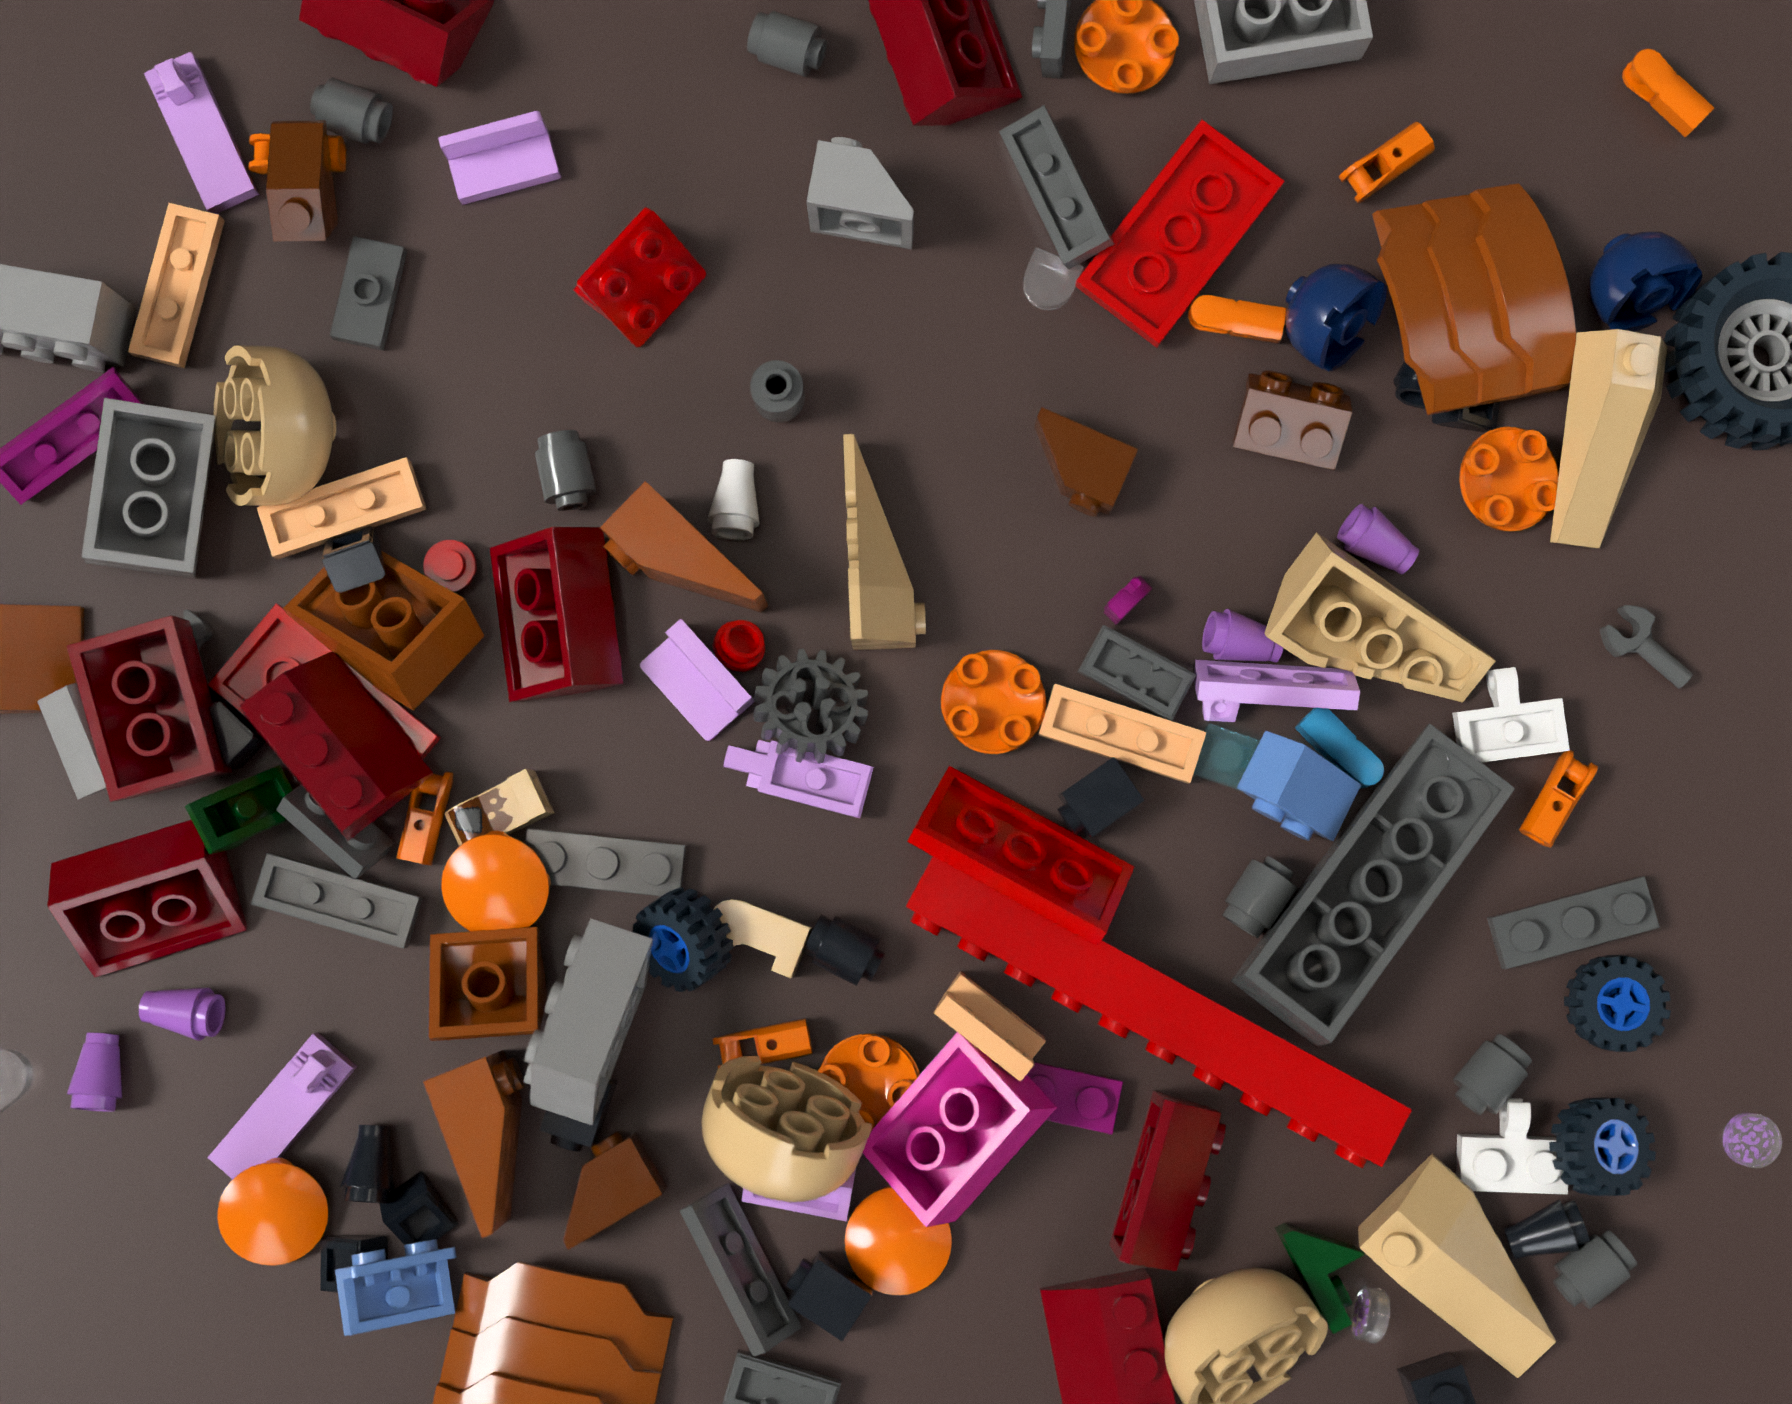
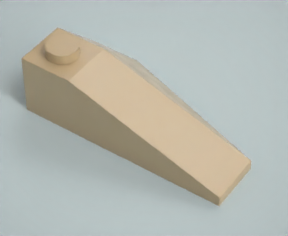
M1621 329L1576 333L1551 543L1600 548L1661 400L1667 355V345L1662 337Z
M843 434L853 650L916 648V635L926 634L925 603H914V589L854 434Z
M1317 532L1285 573L1264 633L1267 638L1307 664L1322 668L1330 666L1350 671L1355 676L1370 680L1372 677L1402 684L1407 689L1459 702L1465 701L1496 662L1493 657Z
M1433 1153L1358 1226L1359 1248L1400 1286L1515 1377L1519 1378L1556 1343L1555 1337L1525 1283L1522 1282L1507 1255L1506 1249L1489 1223L1473 1190Z

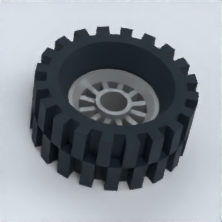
M1765 252L1752 255L1741 264L1739 261H1736L1698 288L1689 297L1690 299L1678 308L1672 317L1678 323L1666 331L1664 338L1667 346L1674 347V350L1666 355L1664 372L1676 371L1677 379L1666 386L1671 399L1683 394L1689 403L1688 406L1679 412L1687 422L1701 416L1706 423L1699 432L1709 439H1713L1724 432L1728 433L1725 446L1736 449L1752 442V450H1767L1777 444H1780L1781 447L1792 443V350H1790L1789 346L1792 343V253L1780 252L1767 261V254ZM1783 331L1788 335L1787 338L1782 335ZM1754 345H1759L1767 351L1770 358L1769 366H1765L1756 360L1753 352ZM1728 361H1734V366L1730 367ZM1736 373L1742 376L1740 380L1735 376ZM1753 381H1754V389L1750 387Z

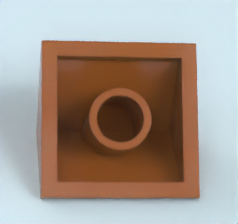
M537 927L430 934V1041L533 1034L536 1029L540 1030L548 996L540 936Z

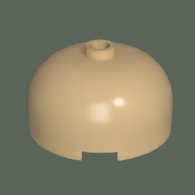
M233 346L225 355L226 364L231 365L228 378L225 382H217L214 400L217 463L219 465L225 462L227 470L231 472L233 484H228L226 492L229 498L239 506L282 505L303 497L315 487L321 479L330 458L332 442L336 436V419L331 409L326 387L317 371L304 358L292 351L272 346ZM234 420L261 422V430H231ZM255 475H266V477L262 479Z
M759 1056L739 1057L724 1063L715 1074L704 1105L702 1133L711 1158L728 1178L754 1194L785 1202H804L821 1198L838 1189L849 1179L859 1163L872 1124L865 1123L859 1114L862 1102L851 1091L831 1077L796 1062H792L790 1070L760 1065L761 1060Z
M1245 1268L1207 1280L1199 1285L1192 1295L1179 1307L1172 1317L1164 1336L1165 1363L1172 1387L1183 1404H1253L1291 1378L1286 1372L1294 1366L1298 1357L1304 1351L1308 1355L1316 1354L1325 1340L1328 1325L1303 1288L1290 1277L1280 1272L1266 1268ZM1252 1365L1262 1378L1253 1383L1246 1372Z

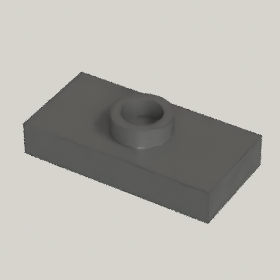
M353 236L329 335L333 340L384 351L407 256V250L404 247Z
M1105 625L1101 627L1077 672L1151 713L1170 721L1173 720L1196 677V674Z
M738 1349L722 1404H835L841 1380L757 1355L753 1357L752 1353Z

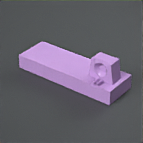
M188 52L175 59L170 58L145 72L144 75L206 210L217 214L259 195L200 64L193 53Z
M1195 660L1194 674H1196L1194 685L1197 700L1202 701V713L1206 721L1235 722L1241 703L1344 710L1358 709L1360 689L1355 675L1350 671L1338 668Z
M318 1032L313 1033L213 1150L208 1159L233 1179L249 1167L266 1163L272 1158L282 1157L358 1066Z

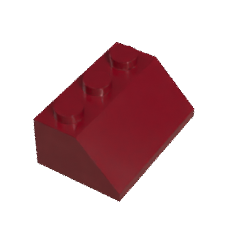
M302 0L299 21L316 28L320 34L327 38L343 41L363 51L372 60L386 62L408 73L412 79L420 83L438 87L462 66L494 4V0Z
M868 0L870 12L878 26L886 49L888 62L893 68L903 96L904 107L910 116L913 126H947L1015 103L1023 98L987 0Z
M549 527L490 548L509 702L592 692L623 684L622 658L618 647L614 617L615 605L612 600L608 571V553L603 547L605 545L604 533L600 527Z
M170 615L67 645L110 802L181 788L232 773L231 767L225 765L209 709L213 701L190 620Z
M333 651L281 673L239 705L250 723L347 841L433 775V772Z
M192 820L51 863L47 907L94 978L247 930L245 916L226 851L209 854Z
M1153 1090L1109 1243L1119 1261L1132 1265L1177 1271L1180 1258L1189 1259L1196 1237V1228L1189 1227L1195 1206L1203 1208L1211 1184V1176L1204 1174L1210 1154H1219L1225 1136L1226 1125L1219 1123L1221 1113L1215 1108Z
M1144 1268L1040 1288L1062 1404H1176L1172 1382L1165 1363V1347L1152 1282Z

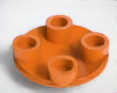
M1096 0L1081 15L1074 35L1076 57L1084 73L1100 87L1123 94L1141 92L1157 84L1169 71L1179 42L1178 32L1173 27L1170 18L1153 0Z
M1501 427L1482 434L1466 451L1460 467V489L1467 507L1479 521L1497 530L1519 531L1537 524L1549 511L1555 508L1559 470L1555 457L1547 446L1545 437L1540 432L1517 427Z
M986 650L964 656L952 669L943 685L941 710L949 731L964 746L985 754H1002L1018 749L1036 734L1045 715L1046 695L1039 672L1033 665L1010 652Z
M497 830L474 837L460 845L448 859L441 883L442 895L447 909L453 918L469 931L530 927L542 914L551 886L550 876L535 851L522 841Z
M873 1033L854 1035L839 1042L828 1052L818 1072L842 1084L862 1102L859 1114L865 1123L872 1124L871 1131L920 1076L915 1060L901 1044L889 1037Z
M277 1157L268 1160L266 1163L249 1167L232 1179L221 1196L217 1218L223 1239L240 1257L261 1265H282L303 1257L316 1246L325 1231L329 1208L322 1187L311 1174L293 1165L289 1160Z
M890 1185L863 1199L854 1209L846 1227L845 1250L849 1264L861 1281L872 1289L884 1294L908 1295L928 1287L943 1272L951 1253L952 1237L949 1223L926 1227Z

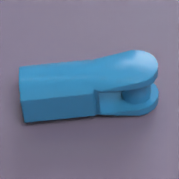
M1313 708L1294 727L1326 760L1362 784L1360 789L1376 784L1383 777L1384 767L1381 760L1361 741L1356 740L1357 737L1328 708Z

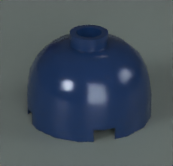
M1639 232L1633 235L1626 233L1615 237L1605 246L1604 254L1598 260L1590 278L1591 297L1598 315L1611 330L1621 329L1635 332L1658 322L1655 316L1650 314L1662 309L1665 305L1668 304L1672 311L1680 307L1696 291L1702 280V271L1698 267L1697 260L1692 253L1674 237L1663 232Z
M1329 264L1315 270L1308 277H1299L1293 283L1286 296V303L1289 304L1286 312V334L1291 344L1308 362L1322 370L1324 368L1328 372L1336 370L1345 364L1364 343V339L1355 336L1362 329L1366 320L1375 326L1386 301L1387 287L1368 271L1352 264Z

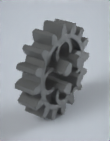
M798 649L796 662L791 663L784 655L779 656L776 666L777 672L765 668L761 680L763 685L756 686L753 701L759 705L755 706L753 718L756 722H766L762 726L761 738L767 740L776 737L778 739L776 753L779 755L784 753L789 747L795 749V760L799 763L804 759L806 752H813L814 758L818 763L824 762L827 749H831L838 757L844 755L846 748L845 740L856 744L861 733V729L858 726H865L869 711L862 708L866 705L868 690H855L861 675L859 672L845 675L843 669L846 660L842 657L836 660L833 665L827 663L826 650H820L816 660H809L805 650ZM802 677L809 678L814 683L810 702L813 709L819 710L816 730L821 732V735L812 734L807 728L811 707L808 702H803L806 683L800 679ZM831 698H839L845 705L836 707V701ZM787 705L786 710L790 714H782L776 707Z

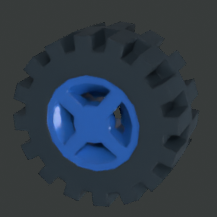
M683 887L676 888L650 903L637 914L635 918L638 921L633 924L632 930L634 933L653 939L649 963L651 968L648 972L654 978L660 976L662 978L661 984L665 987L670 988L674 985L677 992H684L685 990L690 992L697 989L726 968V965L732 958L729 951L733 949V940L726 936L731 930L728 923L722 924L719 919L723 915L718 907L713 910L710 907L711 900L705 895L698 898L697 891L691 888L684 891Z
M1606 955L1590 959V963L1581 965L1575 970L1577 976L1575 979H1569L1566 988L1570 989L1569 996H1564V1006L1569 1007L1570 1013L1566 1014L1569 1024H1573L1576 1027L1574 1032L1580 1038L1604 1050L1633 1052L1637 1051L1638 1047H1647L1652 1044V1038L1655 1035L1661 1036L1665 1030V1027L1661 1024L1664 1019L1670 1018L1671 1010L1666 1009V1002L1671 1001L1669 991H1664L1662 987L1666 982L1661 975L1655 974L1652 971L1654 969L1646 962L1638 961L1637 958L1623 955Z
M1587 1098L1573 1101L1568 1104L1570 1109H1562L1557 1117L1562 1122L1561 1124H1553L1550 1132L1556 1135V1142H1549L1550 1152H1557L1558 1158L1553 1160L1552 1163L1555 1170L1564 1171L1560 1178L1565 1184L1574 1185L1573 1190L1578 1193L1592 1196H1624L1630 1194V1190H1638L1643 1186L1640 1178H1649L1652 1169L1647 1166L1648 1161H1655L1656 1151L1649 1150V1143L1655 1142L1654 1134L1646 1133L1645 1128L1650 1124L1645 1116H1636L1639 1108L1634 1104H1625V1100L1619 1098Z

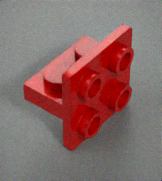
M645 207L577 280V286L573 291L587 305L611 321L631 344L639 348L705 278L706 271L653 210Z

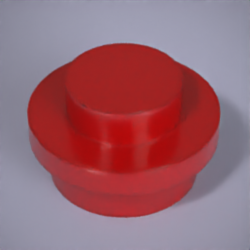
M443 540L434 544L428 550L424 558L423 570L428 578L453 592H458L465 589L473 581L477 571V562L473 552L465 544L456 540Z
M746 620L727 622L719 628L713 638V651L721 664L728 669L738 672L754 669L764 657V636L761 630L752 622Z

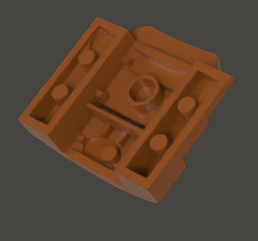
M1519 183L1477 189L1467 195L1428 200L1422 204L1377 210L1372 214L1381 245L1377 261L1384 275L1395 308L1402 339L1404 359L1416 372L1427 415L1557 391L1570 384L1576 345V328L1566 273L1554 238L1545 219L1529 194Z
M518 1261L494 1278L466 1272L463 1277L453 1327L450 1331L440 1381L436 1385L433 1404H656L674 1316L643 1310L632 1292L623 1282L579 1275L524 1261Z

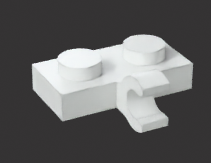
M1516 667L1488 670L1486 673L1487 687L1494 707L1452 713L1457 744L1481 763L1570 751L1562 698L1520 703Z
M1509 1098L1499 1110L1500 1135L1457 1134L1456 1175L1473 1191L1568 1194V1185L1560 1178L1564 1171L1555 1170L1552 1163L1558 1157L1557 1152H1550L1549 1142H1556V1137L1527 1136L1531 1121V1105L1529 1102H1523L1522 1098Z

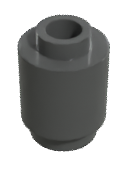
M772 11L770 14L759 12L749 32L747 51L757 55L759 62L806 77L812 68L820 69L826 55L828 41L821 38L822 28L819 25L776 11Z
M332 77L325 85L319 84L316 87L311 98L310 112L315 115V120H326L327 131L364 144L370 141L381 143L385 139L391 125L393 106L391 103L383 101V97L379 93Z
M772 360L759 366L753 373L750 391L754 405L761 416L772 422H786L799 414L805 402V391L802 377L793 365L781 360ZM773 385H786V389L780 394H771L768 391Z
M562 430L539 437L537 439L539 450L535 452V458L545 503L556 504L558 511H570L587 506V498L596 493V487L587 445L585 442L580 441L579 432L576 430Z
M1269 856L1265 858L1263 863L1252 859L1226 898L1225 902L1228 906L1222 916L1258 939L1264 929L1270 931L1297 890V887L1289 881L1294 873Z
M1497 1034L1491 1042L1485 1040L1453 1078L1454 1083L1459 1087L1455 1096L1477 1115H1481L1485 1109L1496 1115L1527 1078L1528 1073L1526 1069L1532 1063V1059L1511 1040L1501 1034Z
M1607 1230L1600 1236L1596 1234L1589 1237L1590 1242L1578 1246L1579 1251L1570 1252L1554 1265L1559 1276L1553 1280V1283L1573 1307L1582 1303L1588 1309H1592L1631 1278L1629 1271L1637 1266L1633 1255L1610 1230Z

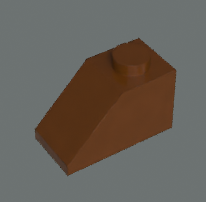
M326 120L273 121L271 123L266 193L273 242L326 241L338 224Z
M1041 407L1034 428L1061 495L1070 498L1068 505L1081 513L1097 517L1100 511L1109 515L1138 449Z
M619 1131L591 1147L595 1157L587 1161L582 1167L563 1242L568 1250L659 1197L667 1189L665 1182L636 1132L623 1139Z

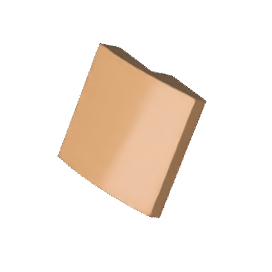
M962 971L953 980L934 1010L935 1015L1020 1082L1033 1067L1034 1056L1046 1042L1042 1034Z

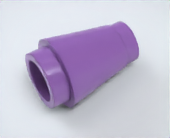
M1363 504L1355 507L1347 516L1337 534V539L1345 544V551L1394 570L1400 575L1404 574L1413 565L1419 554V549L1412 545L1411 541L1376 507L1369 509Z
M1225 609L1223 613L1212 611L1205 624L1202 649L1204 652L1213 654L1215 660L1271 661L1276 663L1283 652V647L1267 638L1264 634L1266 625L1230 609Z
M208 987L148 990L140 1000L139 1017L142 1022L151 1023L152 1025L200 1041L206 1036H216L221 1030L225 1018V1000L222 995L214 994L212 989Z
M86 1033V1040L67 1091V1095H72L71 1109L115 1112L117 1099H122L120 1047L118 1046L119 1035Z

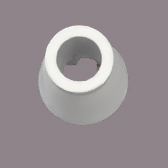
M729 459L723 462L722 475L707 518L708 522L712 524L711 533L714 536L727 540H748L753 537L754 528L759 526L753 463L741 459Z

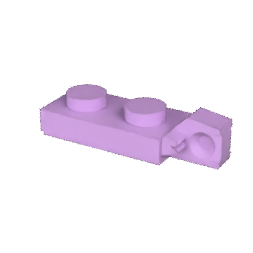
M758 740L755 752L728 745L723 766L748 773L746 786L758 789L760 793L861 818L874 767L827 754L825 755L824 762L818 763L814 758L813 752H806L804 759L799 763L795 760V749L789 747L781 755L776 753L778 742L771 740V743Z

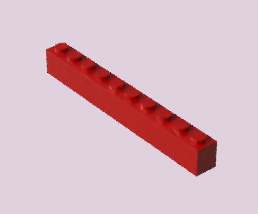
M932 856L905 906L914 911L910 922L936 936L939 935L942 928L951 931L961 937L956 946L983 962H985L989 953L1008 963L1003 973L1031 988L1036 978L1055 988L1050 997L1054 1001L1076 1013L1080 1012L1083 1004L1102 1014L1097 1023L1098 1025L1124 1039L1127 1038L1130 1030L1149 1040L1144 1050L1172 1065L1177 1056L1196 1065L1192 1076L1219 1091L1225 1082L1243 1091L1239 1102L1267 1117L1272 1108L1291 1117L1286 1126L1287 1128L1314 1143L1319 1134L1337 1142L1338 1145L1334 1154L1362 1169L1367 1159L1383 1167L1412 1111L1407 1106L1108 943L1101 941L1097 946Z

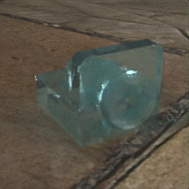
M1208 723L1204 730L1206 736L1193 775L1239 790L1237 786L1260 740Z

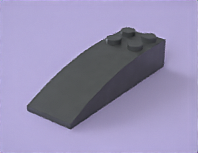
M1429 723L1325 853L1285 906L1270 931L1266 932L1231 979V982L1315 1047L1332 1043L1516 788Z

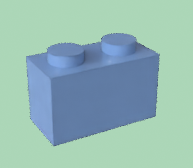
M1265 730L1237 789L1255 800L1252 809L1277 822H1281L1284 819L1280 827L1285 831L1306 841L1310 840L1312 834L1334 841L1362 784L1308 746Z

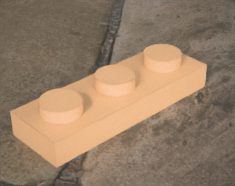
M173 203L168 204L128 352L134 357L185 369L225 222L220 215Z
M407 457L313 488L303 497L287 504L256 507L272 557L277 560L323 545L326 541L369 526L376 527L427 510L412 463Z
M1054 684L1038 735L1110 759L1115 757L1119 762L1189 784L1196 768L1206 732Z

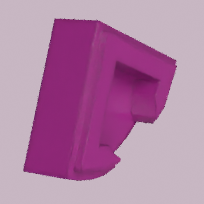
M1135 576L1107 602L1103 608V613L1117 625L1153 588L1141 576Z

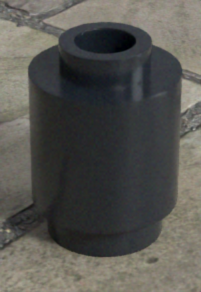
M822 914L802 953L814 958L812 964L855 986L858 985L861 977L872 981L885 955L883 951L876 948L881 938L838 916H835L832 920Z

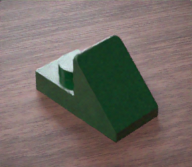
M279 764L190 802L185 808L208 853L213 854L234 849L250 837L288 821L276 809L283 797L293 791Z
M1286 1223L1275 1227L1307 1293L1326 1320L1328 1329L1335 1334L1352 1325L1345 1308L1353 1305L1351 1298L1340 1278L1336 1275L1329 1279L1328 1274L1364 1256L1365 1253L1352 1244Z

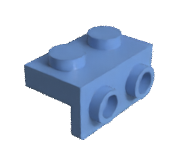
M437 1239L404 1245L405 1256L387 1260L385 1249L351 1255L353 1266L335 1269L344 1336L455 1314L447 1261L448 1259L456 1258L455 1247L438 1249Z

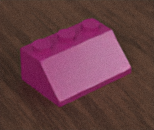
M957 1032L873 1128L862 1153L926 1227L956 1222L1057 1107L1027 1074L1020 1082Z

